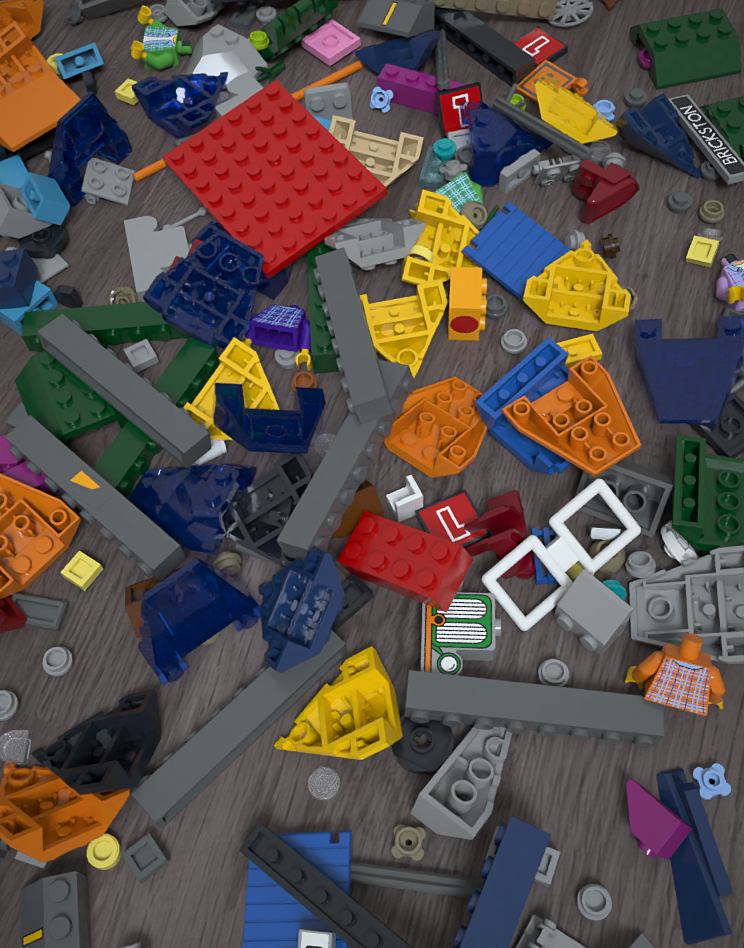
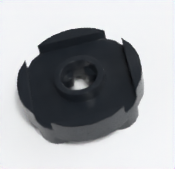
M52 223L49 227L35 231L20 239L18 238L20 248H24L30 257L52 259L66 245L68 235L62 224Z
M401 716L400 723L403 737L392 744L394 758L401 767L411 773L419 775H433L437 773L453 753L454 737L451 728L439 720L418 723L411 721V717ZM423 734L428 735V742L431 745L423 747V749L417 748V742L414 741V738H421Z

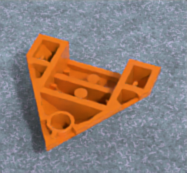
M13 21L0 32V86L10 81L11 77L28 71V68L33 65L39 64L55 73L42 53L16 21Z
M5 762L4 776L0 786V838L10 847L42 863L54 860L62 854L85 846L89 842L102 837L130 796V789L79 795L45 767L33 766L31 769H17L16 763Z

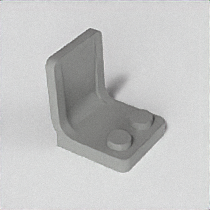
M348 83L312 87L304 90L306 110L311 115L332 120L333 115L353 120Z

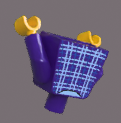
M274 304L250 318L243 335L245 340L242 343L250 348L252 343L294 352L301 350V353L295 358L297 369L300 370L302 362H307L308 371L312 369V361L309 352H311L310 321L306 319L305 310L300 309L297 305L287 307Z

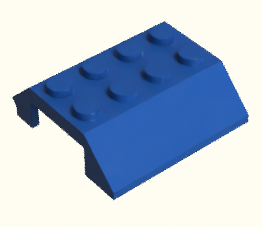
M549 337L476 400L475 406L490 434L531 471L552 475L554 472L562 473L571 463L520 433L502 413V408L524 395L532 403L568 381L569 368L565 366V362L569 353Z

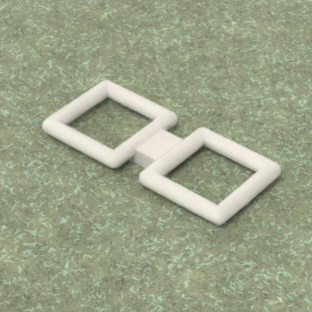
M598 478L549 519L550 526L558 536L547 546H544L537 536L530 535L482 576L483 584L494 594L495 599L522 631L529 630L557 606L573 584V581L565 572L577 561L589 573H595L641 533V527L603 479ZM599 493L626 527V530L592 559L565 526L564 522ZM533 550L561 586L528 615L524 616L496 580L528 552Z

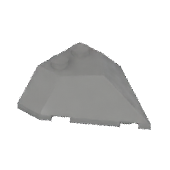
M217 24L195 45L178 100L182 102L187 100L189 95L199 93L202 96L226 89L229 81L246 72H249L256 79L263 72L257 71L255 67L268 68V64L247 38Z
M358 218L351 220L332 235L326 237L325 244L332 250L344 247L351 264L361 267V270L374 269L376 264H395L397 259L407 257L426 226L425 222L416 219H403L392 222L391 218Z

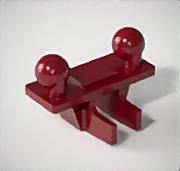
M516 490L489 500L487 502L488 512L483 513L482 517L464 525V529L471 534L483 529H491L493 532L492 537L465 548L471 557L492 550L497 553L499 562L528 537L524 508L521 503L520 494ZM532 551L522 557L501 577L508 579L516 576L523 580L531 578L536 571Z

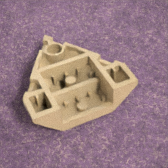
M333 115L329 132L386 188L419 160L424 137L401 132L399 141L355 131L356 120Z

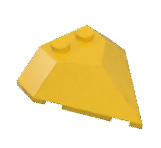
M538 78L535 83L541 118L545 123L582 144L612 137L617 134V127L605 120L606 117L590 103L586 102L582 96L577 93H571L568 89L558 85L548 84Z
M422 190L413 219L425 222L426 227L414 245L428 248L433 253L434 259L430 263L407 255V257L403 258L401 266V281L415 285L436 281L445 282L451 280V267L481 268L461 252L466 245L473 249L476 248L471 244V240L479 231L464 215L461 216L451 206L452 202L446 196Z
M587 239L580 244V248L575 251L570 250L545 267L542 274L537 277L533 275L527 280L523 301L546 324L599 331L628 316L630 293L627 289H622L619 286L616 275L599 254L595 255L591 250L592 245Z
M442 281L417 285V295L371 304L368 303L367 294L360 295L375 350L389 362L409 365L414 379L448 304Z
M234 337L219 357L220 365L192 404L187 402L183 408L198 424L202 423L208 428L211 434L210 439L292 441L256 351Z
M373 646L345 660L339 667L342 671L341 674L331 685L326 683L296 718L294 722L297 725L294 726L287 738L284 739L281 736L274 744L276 749L363 760L391 746L403 737L395 688Z

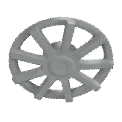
M588 0L558 1L556 7L560 9H555L557 14L554 15L553 20H546L551 25L558 27L578 25L592 15L593 3ZM578 14L586 15L582 19L578 18ZM561 17L560 23L554 22L555 19ZM572 20L575 21V22H571V23H565L566 21H572Z

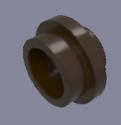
M611 233L608 234V237L602 238L606 258L611 256L616 258V253L620 252L618 237L613 238Z

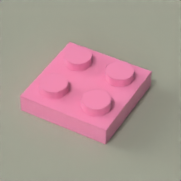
M332 19L302 38L301 44L307 51L331 66L361 46V38Z

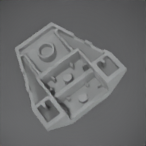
M744 545L717 548L710 551L709 555L692 560L691 558L684 561L681 566L668 571L663 569L649 577L640 578L629 583L630 606L633 608L630 615L632 641L661 648L668 643L681 646L684 634L690 633L703 639L700 652L709 654L711 660L726 664L744 663Z

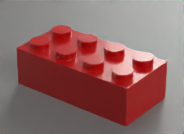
M366 511L363 512L337 560L351 575L354 573L360 579L446 613L473 561L461 544Z

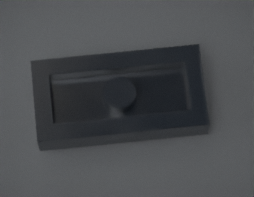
M354 573L341 583L345 596L343 598L342 610L335 617L331 630L333 632L374 598L373 591Z

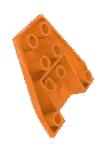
M44 0L0 1V32L13 21H16L26 35L32 39L41 30Z
M592 355L569 368L567 382L531 403L524 395L502 408V413L520 433L594 477L641 448L640 440L610 374Z
M457 377L414 390L408 395L402 413L397 416L392 425L390 435L384 440L387 449L430 478L459 474L475 460L488 429L475 406V401L483 393Z
M0 474V599L26 589L69 548L81 522L80 517L62 500L3 474Z

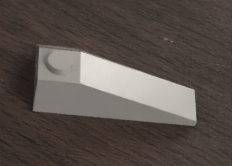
M167 0L164 13L177 26L196 25L211 20L225 6H215L209 0Z
M473 727L420 792L411 814L436 834L473 840L492 813L493 802L500 783V775L507 756L512 733L507 732L506 728L493 727L491 730H481Z

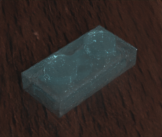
M428 146L419 177V186L440 189L443 186L445 174L440 173L439 168L446 166V163L450 160H439L433 152V146Z

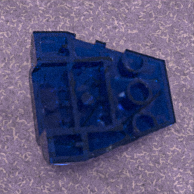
M218 230L195 247V251L185 259L183 257L180 258L166 273L163 271L157 275L143 295V299L152 309L162 314V319L166 323L200 342L215 348L219 346L225 350L234 337L242 342L249 330L265 255L225 232Z
M235 463L196 465L189 468L183 466L146 469L128 500L170 537L173 536L180 540L183 547L188 550L215 555L226 535L222 517L236 490L243 491L249 487L257 473V469L253 466Z

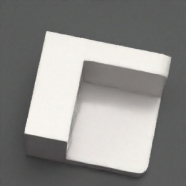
M412 475L406 476V487L386 495V501L398 522L415 516V511L423 508V495Z

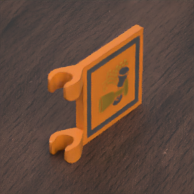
M545 60L517 84L515 90L539 105L535 89V83L538 78L548 84L552 83L568 90L572 87L580 96L588 92V88L585 87L588 82L584 78H576Z

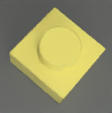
M127 79L115 91L117 99L131 105H135L147 93L145 85L131 79Z
M694 236L686 256V262L711 268L719 247V241Z
M78 551L60 573L64 578L86 591L103 571V567L89 556Z

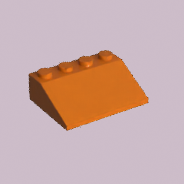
M39 64L33 65L28 68V71L11 77L10 81L0 86V145L15 152L86 109V104L52 70Z

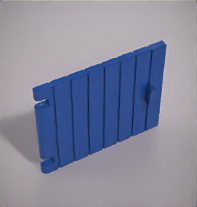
M507 202L503 209L509 214L506 215L499 211L471 240V244L476 248L473 249L466 245L461 252L523 301L527 280L533 275L537 277L542 274L545 267L569 252L570 249L558 239H555L553 235L511 202Z
M331 831L277 834L350 895L352 831H340L339 843H332L333 834ZM249 859L243 948H298L299 929L312 928L332 931ZM336 935L335 948H349V945Z

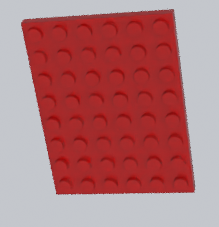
M277 80L162 157L168 168L267 279H270L325 240L326 237L332 235L388 195L387 188Z

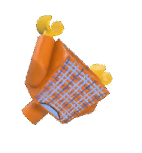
M686 633L683 636L681 646L665 644L661 651L652 653L638 666L628 668L624 683L636 682L638 684L637 689L642 690L645 682V700L707 716L708 704H717L718 709H723L725 685L719 669L711 663V656L700 652L703 639L697 635Z

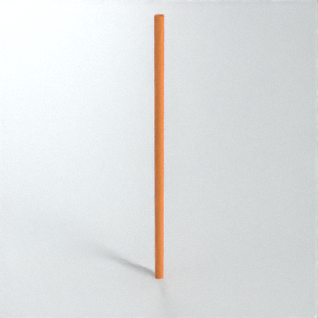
M356 61L291 95L299 101L304 98L305 89L331 85L362 69V64L360 61ZM161 159L132 175L134 180L138 182L168 166Z

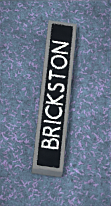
M686 94L668 99L678 111L680 118L677 121L725 182L729 185L744 181V162L691 97Z

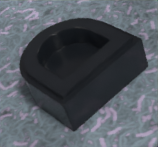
M92 71L82 72L88 94H96L97 86L94 73Z
M59 285L53 293L57 302L63 306L80 308L83 305L75 287Z

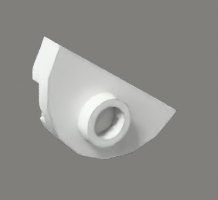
M672 520L662 526L661 535L665 542L664 549L671 558L677 559L682 565L684 561L691 558L692 560L699 559L691 544L672 528Z

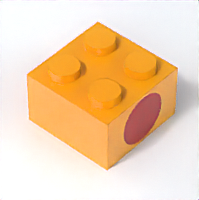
M451 267L448 340L479 341L480 331H485L486 295L481 294H486L487 278H482V268Z

